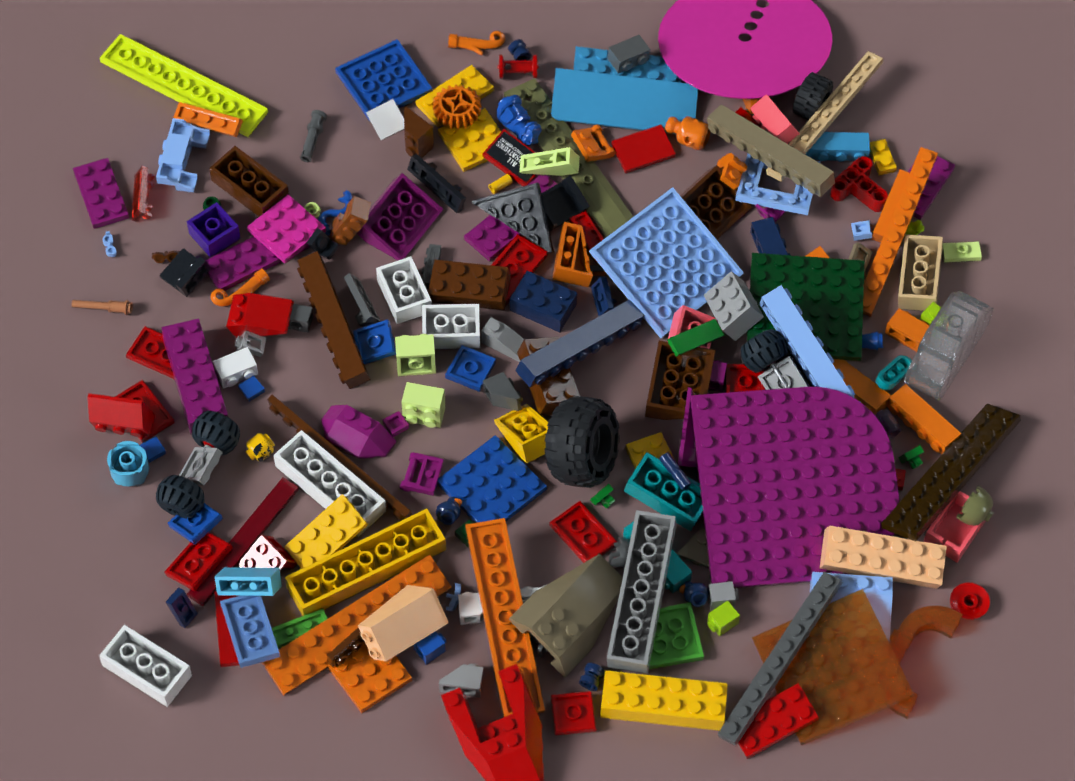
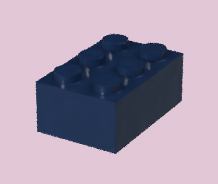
M526 271L510 297V311L559 333L577 305V292L529 271Z

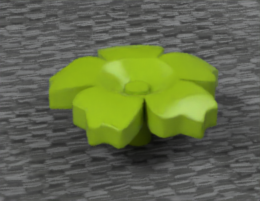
M921 220L910 222L906 235H918L923 232L925 227Z

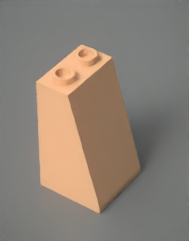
M407 585L361 622L358 627L361 637L369 649L370 656L375 660L388 661L449 622L433 588Z

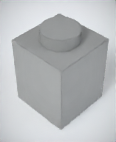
M733 582L709 584L711 611L726 601H729L735 608V602L739 600L738 589H734Z

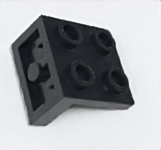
M182 249L163 270L160 278L188 297L211 268L202 257L197 259L191 253Z

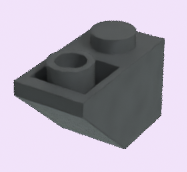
M504 372L483 380L484 393L493 406L515 411L522 410V395L514 389L512 379L510 377L507 378Z

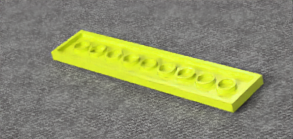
M122 34L114 40L100 57L101 63L177 102L240 118L243 122L239 133L246 137L250 136L268 113V108Z

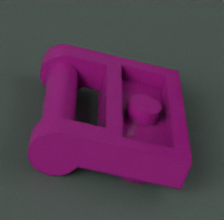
M414 452L410 453L409 466L404 481L401 482L400 489L406 492L414 491L434 496L444 459ZM417 463H422L417 482L414 483L412 479Z

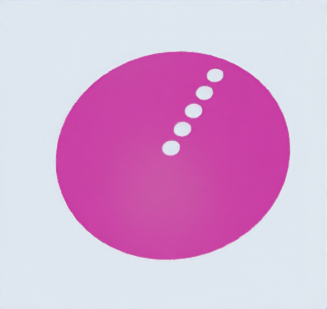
M678 0L669 8L662 19L658 32V43L661 55L668 67L680 79L691 86L722 97L755 99L762 98L766 94L770 97L791 91L801 86L804 79L811 72L817 74L825 65L830 55L832 31L825 14L812 0H766L769 5L765 8H760L756 5V2L759 0ZM754 11H760L763 13V17L754 19L750 14ZM753 22L758 27L755 30H747L744 26L746 23ZM741 34H749L752 38L750 41L743 42L738 37Z

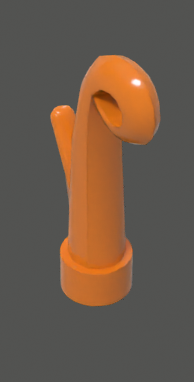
M501 31L492 32L490 40L462 37L449 33L448 48L459 47L483 55V51L480 49L497 48L503 45L506 38Z
M261 268L229 297L223 289H215L211 293V301L218 306L231 305L233 295L254 293L261 285L269 282L270 278ZM221 294L223 299H218L216 296Z

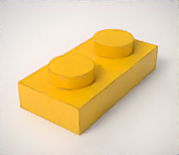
M886 139L869 142L870 155L878 175L896 172L897 167Z

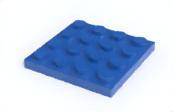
M398 39L335 68L336 74L369 121L370 119L366 112L392 99L399 109L433 91V88Z
M496 435L441 476L437 484L449 497H457L462 500L460 508L475 523L502 518L508 521L547 490V486Z

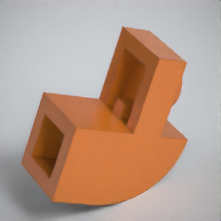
M728 153L718 160L717 165L722 170L720 180L734 190L739 187L742 173L747 170V164L734 154Z

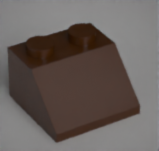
M405 107L404 131L406 152L410 157L417 154L423 158L434 148L433 126L408 107Z

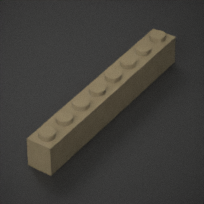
M722 104L707 117L708 129L711 133L717 134L726 142L737 146L739 150L747 152L754 159H758L765 163L767 167L775 169L782 176L793 180L795 184L806 188L810 193L821 197L835 184L834 171Z

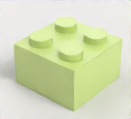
M433 334L395 337L398 376L436 374Z
M407 382L402 398V416L409 424L417 423L430 428H441L445 412V389Z

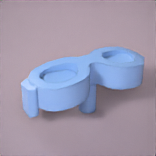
M106 231V235L103 236V244L107 247L105 249L106 255L116 257L117 252L113 246V237L110 231Z
M454 583L456 586L454 595L447 593L446 597L452 599L446 610L453 611L457 607L458 595L461 594V584Z

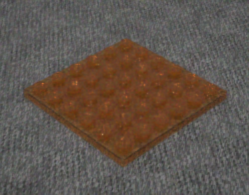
M863 589L829 603L775 686V690L779 694L799 683L819 717V720L796 732L801 746L914 697V693ZM791 621L752 637L763 664Z

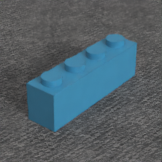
M824 132L805 155L814 160L840 162L856 161L862 156L869 157V133Z

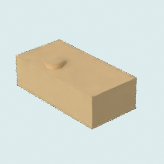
M905 234L898 309L924 311L932 302L937 304L943 237Z

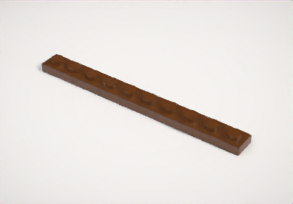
M274 395L267 399L270 405L269 410L277 416L279 414L283 417L282 420L288 427L293 426L297 429L296 433H299L301 430L381 496L385 500L386 509L390 508L393 510V515L398 520L402 521L412 516L411 511Z

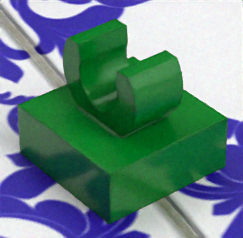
M921 445L898 458L902 464L909 461L911 468L914 469L923 464L918 455L924 451Z
M608 483L590 501L594 505L601 501L602 505L607 509L615 502L614 498L609 495L614 489Z

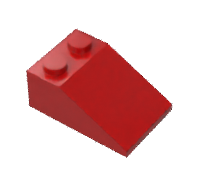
M254 293L233 295L226 327L236 338L241 336L245 330L260 336L287 334L294 301Z

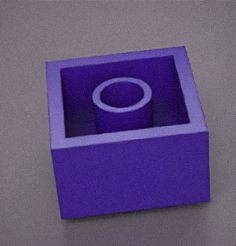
M217 202L187 221L189 235L210 258L241 239L239 226Z

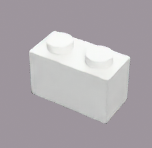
M248 347L212 361L215 374L223 389L258 375L257 364Z

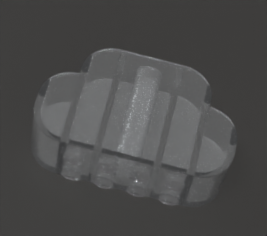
M960 290L957 293L952 292L925 332L918 351L907 370L904 383L939 401L982 337L994 308Z

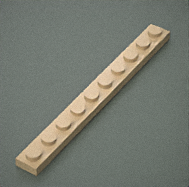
M868 51L799 131L800 134L789 145L806 154L883 64V58ZM768 167L766 169V174L781 182L786 178V176H782L773 168Z

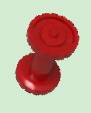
M499 55V65H497L499 79H503L504 73H533V78H537V69H539L537 55H533L532 60H504L503 55ZM506 64H510V65H511V69H510V70H507V69L505 68V65H506Z

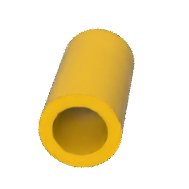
M506 174L488 186L490 191L495 194L512 184L513 181Z

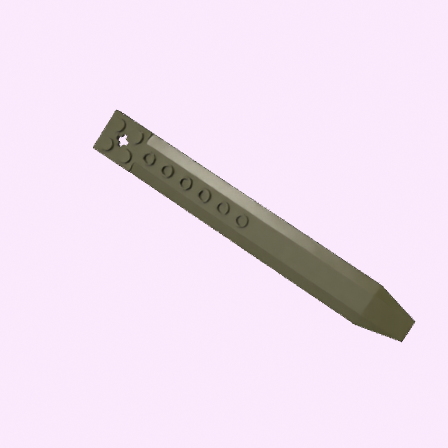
M535 78L504 92V97L519 95L522 99L520 105L527 110L530 116V120L527 123L535 121L541 126L542 131L538 136L537 144L543 152L570 147L580 157L579 173L570 175L590 205L586 212L604 238L634 217L595 162H587L573 140L571 136L572 131L566 122L552 117V101ZM525 98H531V102H529L528 100H524ZM570 175L561 176V178L564 180L566 177Z

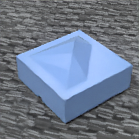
M869 220L851 223L854 241L872 238Z

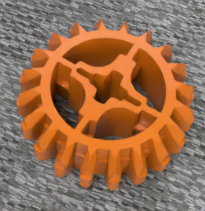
M457 84L454 87L448 85L447 89L442 88L441 92H437L436 97H434V116L439 123L443 122L444 127L449 125L450 129L453 126L459 129L460 126H463L466 129L467 124L472 126L473 121H477L478 116L481 114L480 97L476 91H471L470 87L465 88L464 85L458 87Z

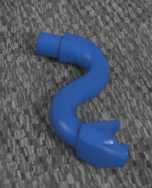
M348 190L343 192L344 197L338 198V201L346 205L344 208L326 210L318 218V221L326 227L325 234L327 236L330 235L331 229L326 223V219L330 216L337 217L339 213L345 214L347 204L353 198Z

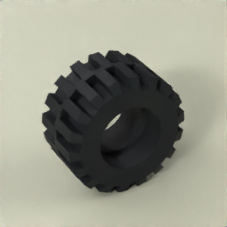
M811 72L804 79L797 92L793 104V113L809 120L832 94L833 81Z

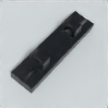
M417 154L411 156L407 170L454 212H461L466 197L461 193L462 188L458 184L451 185L436 171L437 166L433 162L426 163Z

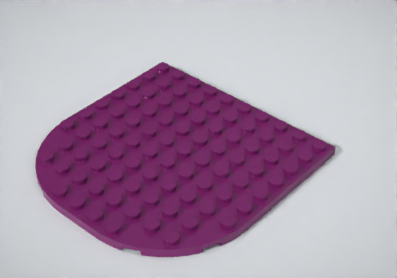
M798 387L690 396L711 584L733 582L734 588L810 582L812 572L848 574L820 569L824 531L829 525L887 536L894 535V533L882 529L881 524L899 503L892 446L880 421L857 399L843 392L824 387Z

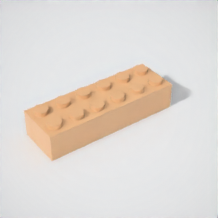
M829 525L824 531L820 569L854 575L893 577L895 582L937 589L942 585L947 546Z

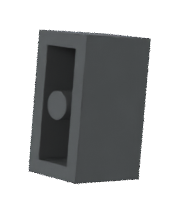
M636 35L610 46L607 59L617 73L628 71L632 67L639 64L642 65L649 60L650 48L640 35Z

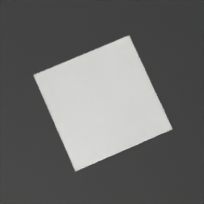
M393 99L366 112L381 140L404 129V118Z

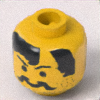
M257 433L246 442L248 450L245 452L252 461L256 459L262 462L274 452L273 446L275 444L266 433L264 435Z

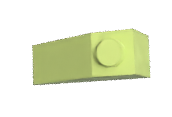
M570 147L521 155L520 173L556 176L579 173L580 157Z

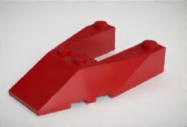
M517 664L498 671L513 714L477 728L466 695L460 687L441 695L465 756L486 781H544L543 727L522 670Z

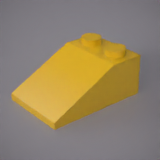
M528 404L521 406L522 410H513L495 419L494 422L515 453L524 462L529 463L545 454V435L548 429V421Z

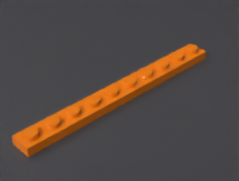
M920 147L864 282L863 314L872 316L937 159V152Z

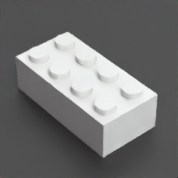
M126 625L119 630L99 655L103 667L166 707L169 706L192 676L188 664Z

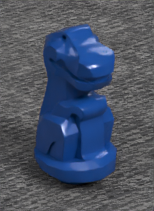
M519 95L504 97L498 103V120L525 145L537 144L538 136L542 131L541 126L535 121L527 123L530 120V116L527 110L520 105L522 99Z

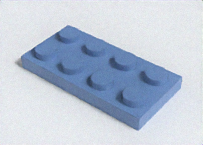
M241 595L220 601L240 668L280 657L261 596Z

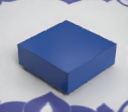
M255 376L238 385L239 390L249 402L265 392V388Z
M156 436L139 445L145 450L149 463L166 454V450Z

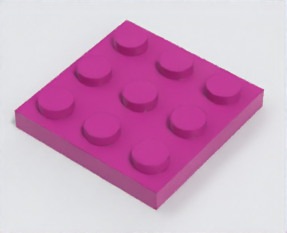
M287 195L248 225L247 231L286 264L308 246L306 242L317 228L325 233L326 227L290 195Z

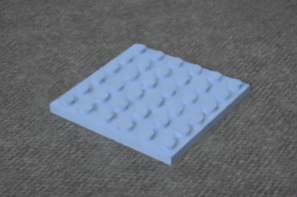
M673 187L589 251L627 299H630L644 314L643 318L660 339L670 332L674 313L682 305L698 310L707 303L703 295L731 271L738 277L744 274Z

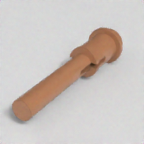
M72 300V307L102 309L108 310V312L124 313L125 315L133 311V303L129 302V300L125 302L112 300L109 302Z

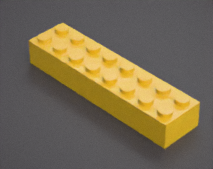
M424 509L286 576V588L302 616L320 609L325 610L406 570L429 554L433 557L445 551L446 539L428 509Z

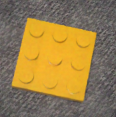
M486 108L481 109V114L478 116L477 121H473L472 126L467 124L466 129L463 126H460L459 129L453 126L450 129L449 125L438 129L439 136L463 172L488 161L482 154L501 132Z

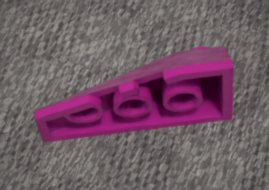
M688 387L678 466L698 468L690 402L693 390Z

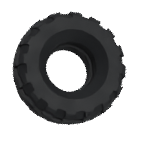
M583 396L570 397L567 400H563L554 409L553 415L549 419L545 435L546 463L552 476L561 483H564V485L591 488L605 481L615 466V460L619 451L618 445L620 443L619 423L614 410L611 409L609 404L604 403L603 400Z

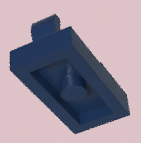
M600 277L591 286L598 316L615 308L613 305L617 302L611 298L607 277Z
M179 587L166 601L172 614L183 628H186L198 614L186 592Z

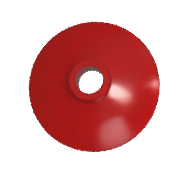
M966 582L957 585L952 590L950 605L958 616L974 620L981 618L987 613L990 607V597L987 591L980 585ZM970 602L972 606H968L965 603Z

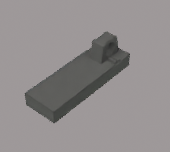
M348 273L344 276V279L361 310L355 316L358 324L364 327L369 323L381 322L359 278Z

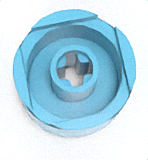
M123 441L116 444L117 446L113 450L111 449L107 456L108 467L114 482L122 486H135L144 483L149 473V463L145 450L133 441Z

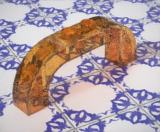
M926 606L910 613L904 619L899 629L893 630L889 639L891 640L890 645H885L880 656L883 658L877 674L879 694L892 711L907 719L918 698V694L905 688L899 682L896 675V670L914 638L924 631H936L952 638L963 614L943 606Z

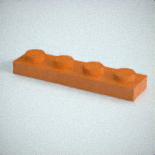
M179 102L173 117L183 119L194 126L236 138L243 122L240 118Z

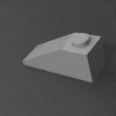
M490 317L481 330V343L520 362L517 351L524 339L509 326Z

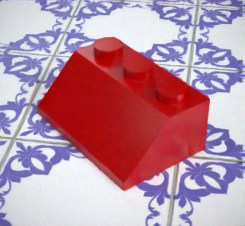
M88 393L89 422L95 427V430L100 432L110 430L120 435L130 433L135 437L150 435L155 414L143 401Z

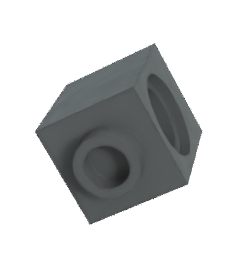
M293 304L288 329L309 333L313 320L312 307Z

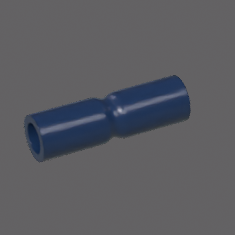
M669 452L659 458L667 471L672 474L673 479L681 490L687 489L692 484Z

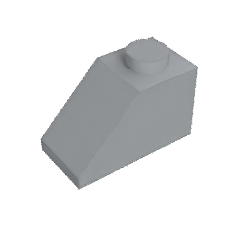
M463 664L440 679L439 692L447 693L460 687L466 696L480 698L484 668L477 664Z

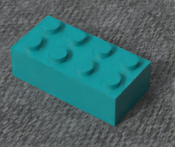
M646 452L628 480L624 492L661 514L676 516V523L690 532L703 513L700 484L687 476L692 484L687 489L681 490L673 479L672 474L667 471L662 462Z

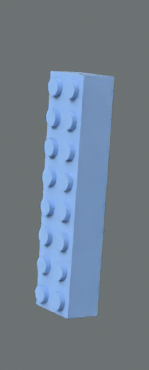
M782 285L762 296L760 301L761 308L776 331L786 340L788 350L812 387L834 389L854 398V390L843 381L845 377L841 370H836L832 364L834 363L832 356L829 353H825L822 349L824 346L822 341L811 332L813 330L808 320L804 321L801 315L803 313L797 304L794 305L791 301L792 296L787 288L783 289Z

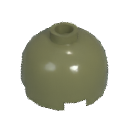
M979 485L976 487L977 494L972 492L963 505V510L961 511L963 514L958 513L956 516L958 520L967 525H979L984 520L988 522L994 513L991 511L993 506L991 495Z

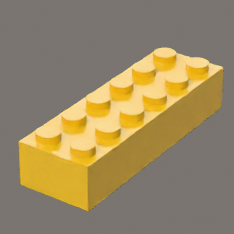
M605 670L600 718L720 731L725 721L728 683Z

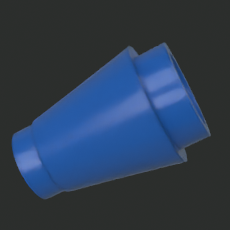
M877 331L862 335V348L873 350L883 348V333H878Z

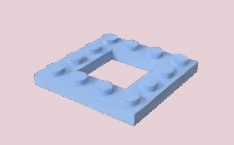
M747 154L745 161L747 170L742 173L735 201L808 215L813 194L797 184L794 194L758 187L762 170L768 167L765 163Z

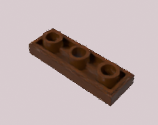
M359 627L327 655L328 663L333 668L338 664L342 665L345 663L350 653L356 652L362 647L364 640L361 637Z

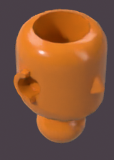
M686 116L682 122L676 117H669L665 126L666 132L677 134V141L680 144L695 150H702L710 136L707 123Z

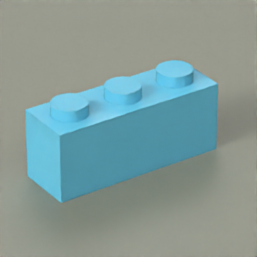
M224 567L215 576L217 595L273 596L282 587L279 568Z

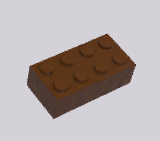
M236 146L209 168L211 181L258 217L289 195L287 184Z
M434 259L428 294L432 303L479 304V308L505 310L511 275L508 267Z
M559 337L524 339L517 351L519 359L521 360L556 341ZM570 368L560 370L554 377L549 376L540 385L535 384L529 387L537 411L541 416L553 415L554 409L563 400L580 396Z

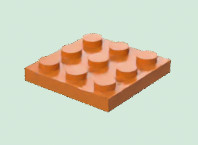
M363 642L362 647L358 651L350 653L348 659L342 665L338 664L334 668L330 664L328 665V669L361 713L412 681L411 675L396 656L388 661L375 660L370 656L366 642Z

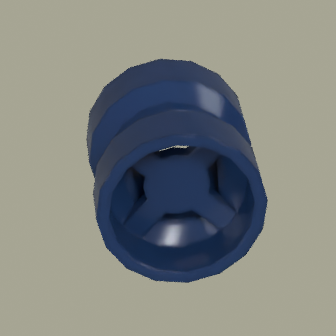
M521 39L513 41L508 47L511 55H514V60H530L532 56Z
M587 663L584 669L585 674L581 676L579 684L585 689L597 691L600 685L599 680L603 678L605 670L597 664Z

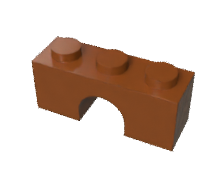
M354 196L347 204L345 214L339 213L333 220L329 238L340 245L346 246L368 221L371 202Z

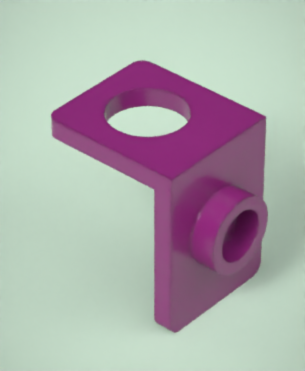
M758 204L755 205L762 218L773 217L774 222L787 212L769 207L763 209Z

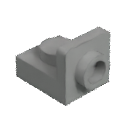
M245 330L235 341L236 351L248 347L251 354L261 357L264 353L266 338Z

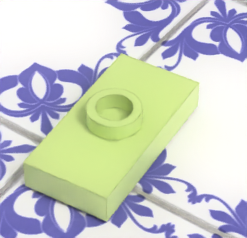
M979 242L943 243L942 253L944 262L981 261L982 256Z

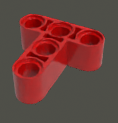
M862 156L835 178V184L831 187L830 197L835 201H843L852 194L871 210L882 212L888 198V193L869 178L872 160Z

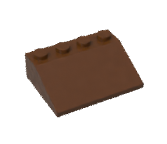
M718 165L707 170L680 195L716 240L752 207L749 203L735 201L738 189L733 190L720 180L722 170Z
M659 340L645 417L660 420L684 419L688 387L692 388L693 395L708 394L715 350L698 347L676 357L669 343Z

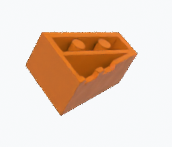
M564 222L560 232L552 280L589 288L593 275L592 271H590L583 227Z

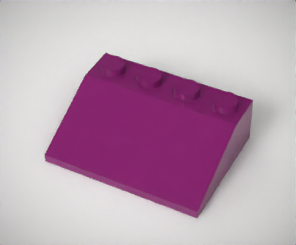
M401 173L370 208L368 221L357 232V235L366 243L394 259L401 260L407 256L443 209L407 176Z

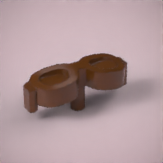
M180 251L152 253V259L156 263H163L165 259L171 262Z

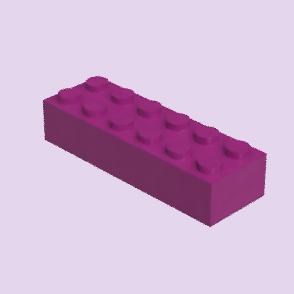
M199 318L162 327L163 341L190 434L192 435L194 421L199 415L205 411H216L228 417Z

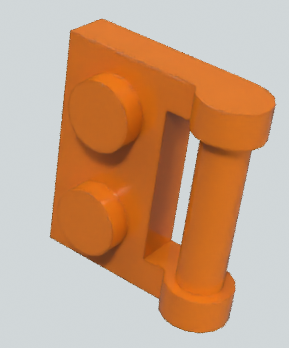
M600 125L573 130L571 136L587 162L609 159L616 155V151L613 147H610L604 137ZM593 136L597 137L604 151L601 150Z

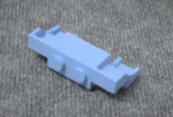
M173 118L167 140L163 142V154L159 156V168L156 175L158 184L175 186L176 190L194 193L198 175L185 171L192 146L207 147L210 130L196 127L183 119Z

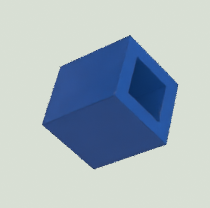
M435 631L415 643L414 650L427 665L446 652V639L440 632L437 633Z

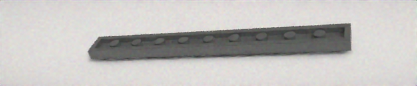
M823 572L718 732L719 738L737 746L842 585L841 579Z

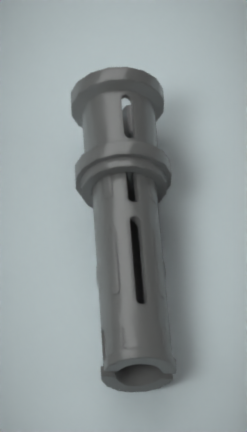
M313 110L311 112V122L307 125L308 135L300 159L304 162H311L318 136L323 132L322 126L327 119V115L321 110Z

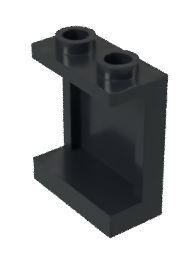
M571 175L542 192L550 231L590 207Z

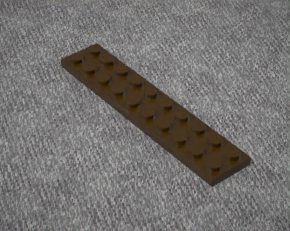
M986 404L961 432V436L951 443L881 523L882 529L917 541L1021 421L1020 415Z

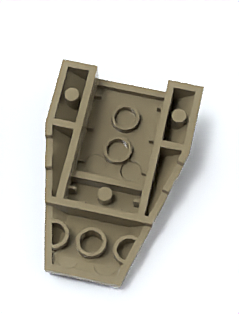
M598 554L534 592L509 620L522 634L529 631L555 658L551 664L565 678L593 648L619 599L623 577L601 554Z

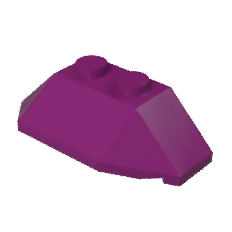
M332 405L321 419L326 440L358 459L386 457L396 444V440L378 421L349 405Z

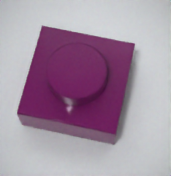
M399 411L382 420L383 425L392 437L409 429V424Z

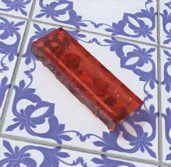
M141 166L134 176L132 221L138 222L142 217L149 220L153 215L147 212L151 211L153 206L146 204V201L149 197L148 189H152L154 183L149 181H152L155 176L148 174V167Z

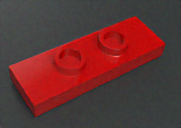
M586 211L570 218V223L583 227L588 251L604 240Z

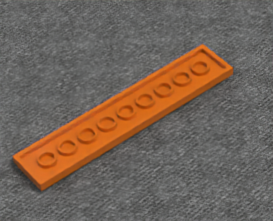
M505 518L466 524L465 528L503 716L506 717L513 714L498 671L517 664L522 670L537 712L543 713L545 708L529 631L522 634L509 620L523 602Z
M429 554L279 649L280 657L262 662L283 696L328 668L327 655L354 632L361 622L407 585L433 588L437 597L449 591L452 586Z

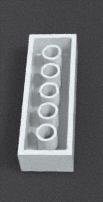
M302 430L274 454L275 466L325 509L342 494L345 495L368 523L357 534L358 537L386 512L385 500Z

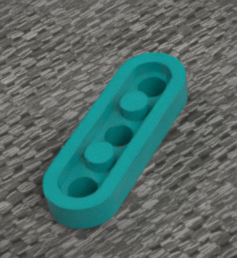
M897 356L879 372L875 380L876 384L883 390H891L911 372L914 362L907 356Z

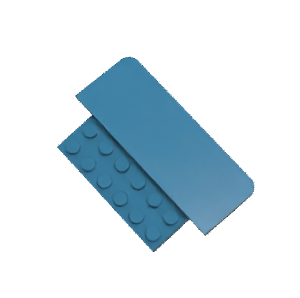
M576 46L573 70L556 68L551 115L556 120L636 130H646L662 124L665 133H668L665 130V126L669 117H676L680 122L686 116L696 117L698 89L688 83H680V78L668 67L662 56L649 55V60L646 63L634 66L628 71L617 73L607 59L608 50Z

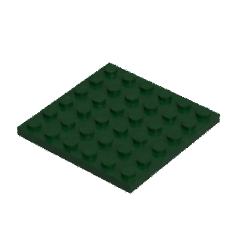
M752 253L750 292L764 317L747 331V341L768 329L776 330L761 308L760 301L762 296L782 285L783 289L787 288L789 290L793 304H797L803 313L801 316L804 321L808 320L811 324L813 335L815 337L818 336L824 345L822 349L825 353H829L833 359L861 361L865 261ZM789 350L786 356H792Z

